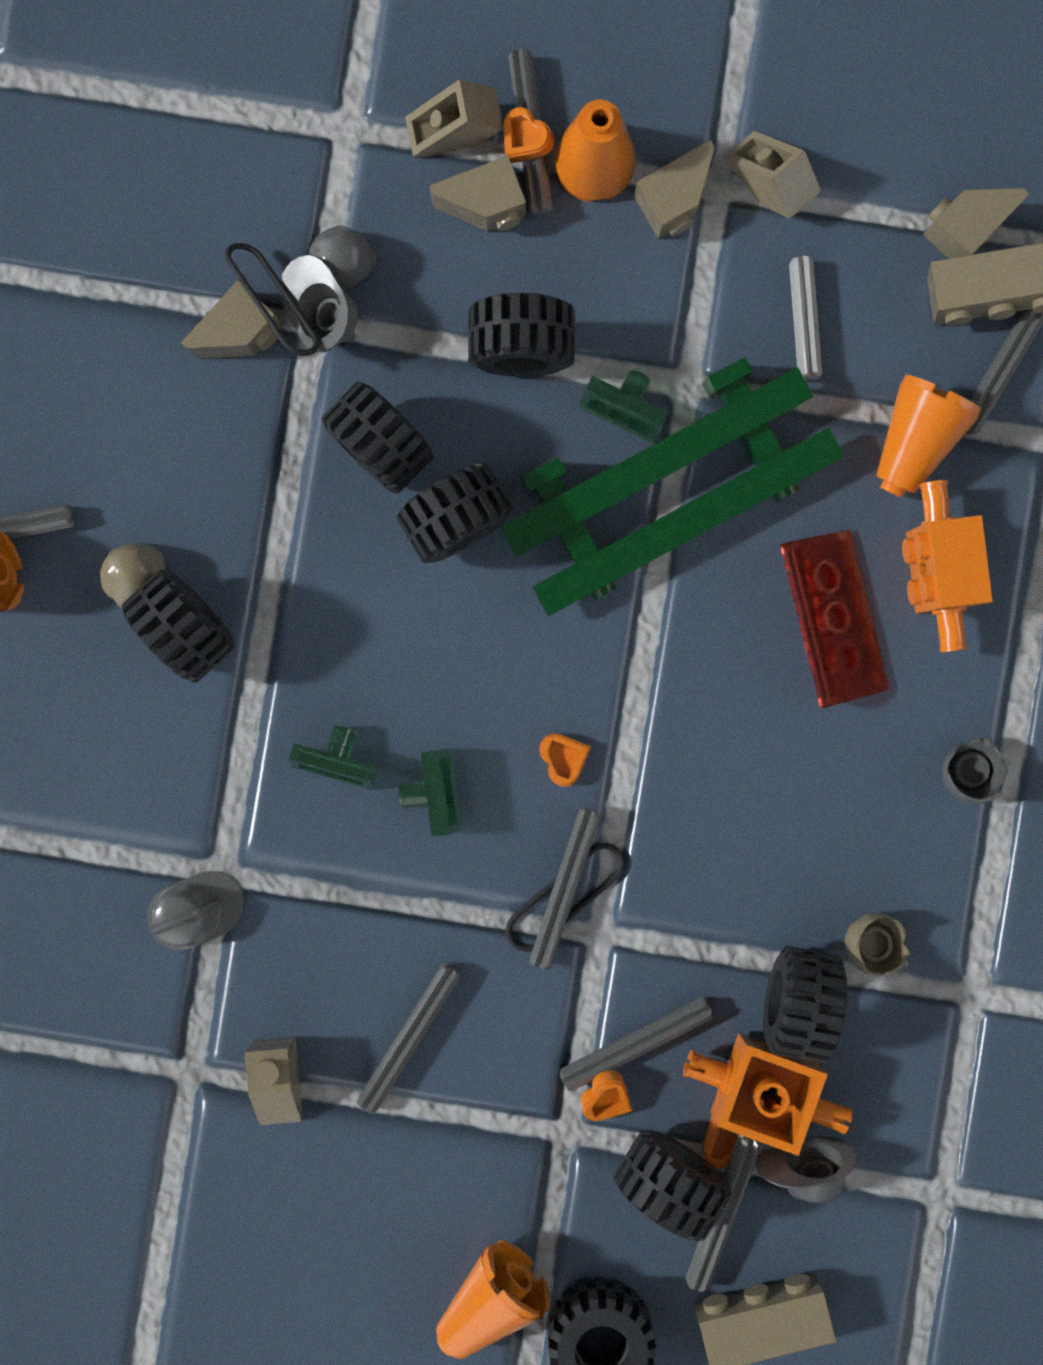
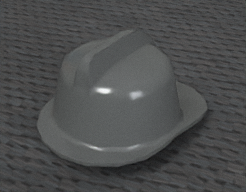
M312 255L299 256L291 261L282 274L281 282L317 333L320 340V347L317 353L327 352L342 342L353 341L356 338L354 330L358 322L357 305L351 295L341 288L331 269L323 260ZM280 292V299L285 312L297 330L300 339L308 349L312 348V337Z
M207 871L195 874L167 886L155 894L148 905L146 917L149 931L157 942L169 949L181 951L199 946L224 935L236 926L242 917L245 904L243 893L237 882L225 873Z
M819 1136L804 1140L799 1156L775 1147L766 1149L758 1155L755 1166L758 1174L766 1181L776 1186L787 1188L793 1197L810 1203H823L835 1199L843 1191L846 1176L856 1166L857 1156L853 1147L844 1140L835 1137Z

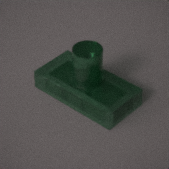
M635 370L627 373L620 389L592 375L579 405V408L652 444L668 412L642 400L650 385V379L645 374Z
M333 726L325 752L293 744L289 756V762L294 769L372 790L377 775L375 766L349 759L357 732L343 726Z
M450 748L421 752L424 781L400 785L399 799L401 806L404 809L428 806L431 837L445 836L460 830Z

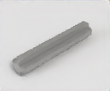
M799 256L792 258L789 264L797 367L805 381L819 379L822 375L814 262L811 256Z

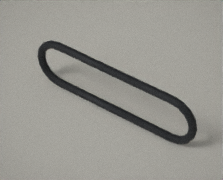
M245 243L229 245L225 250V259L229 267L283 346L290 352L300 356H310L316 353L320 347L317 333L260 251ZM243 249L251 252L258 258L312 337V348L299 349L287 341L231 257V253L234 250Z
M598 843L590 848L587 859L600 849H608L614 852L618 858V869L607 881L568 914L566 923L613 884L623 873L625 866L624 856L615 845ZM556 878L508 920L505 928L506 938L516 950L523 952L532 951L535 943L531 945L517 943L511 931L514 922L553 889Z

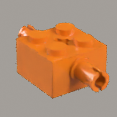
M936 480L919 484L925 521L921 522V526L907 531V539H904L902 542L903 558L906 564L910 563L912 579L907 584L908 600L911 605H915L916 614L931 612L932 615H936L940 652L968 649L963 611H967L968 607L993 602L982 515L963 518L951 517L947 488L948 480Z
M738 1033L729 1060L725 1063L696 1053L693 1050L687 1056L690 1062H685L683 1076L717 1087V1094L710 1111L717 1127L797 1156L800 1154L811 1122L836 1130L841 1134H845L849 1129V1126L844 1124V1120L851 1123L852 1108L820 1098L828 1074L819 1063L771 1054L767 1049L766 1042ZM773 1087L775 1092L773 1094L766 1093L764 1099H762V1092L768 1091Z

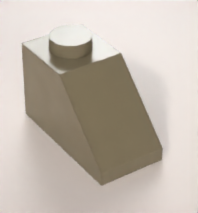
M460 79L405 116L413 157L417 158L476 147L503 130L496 88Z
M753 131L724 157L729 168L765 208L789 219L803 210L807 203L821 192L804 150L757 131Z
M711 140L637 181L634 198L658 239L668 233L672 237L677 236L692 226V220L700 203L715 148Z
M508 155L429 185L431 200L435 209L487 232L496 228L499 231L509 230L517 226L521 219L526 217V201Z
M1024 188L963 190L953 202L945 197L929 214L928 218L933 223L923 235L948 259L972 255L1025 200L1029 193Z
M237 280L184 338L181 344L196 359L255 356L261 349L263 351L267 350L275 343L278 337L242 284ZM262 303L280 329L282 324L276 314Z
M296 1036L254 1040L245 1051L248 1096L259 1124L302 1122L303 1114Z

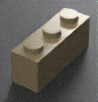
M1043 243L931 262L927 283L934 325L945 323L947 327H959L970 323L972 319L989 316L990 320H1002L1013 316L1015 312L1033 309L1034 313H1043Z
M796 1274L786 1278L783 1283L771 1286L756 1284L747 1287L743 1293L731 1296L723 1294L711 1295L705 1298L702 1303L694 1304L709 1365H747L836 1342L825 1295L815 1275Z

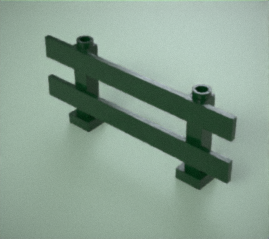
M746 357L708 376L701 384L708 398L718 394L724 407L566 491L560 480L567 471L559 457L522 476L520 482L527 495L536 492L542 505L500 527L514 555L517 557L559 534L574 562V565L532 587L547 616L560 611L589 594H592L594 600L607 595L617 589L613 581L773 495L777 502L800 491L796 484L797 482L844 458L845 456L830 427L784 452L777 442L768 422L813 398L799 368L797 367L751 392L745 379L753 371ZM741 437L756 467L602 550H597L583 523L584 520Z

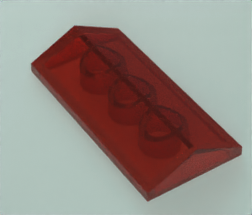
M850 529L780 544L820 709L890 690Z

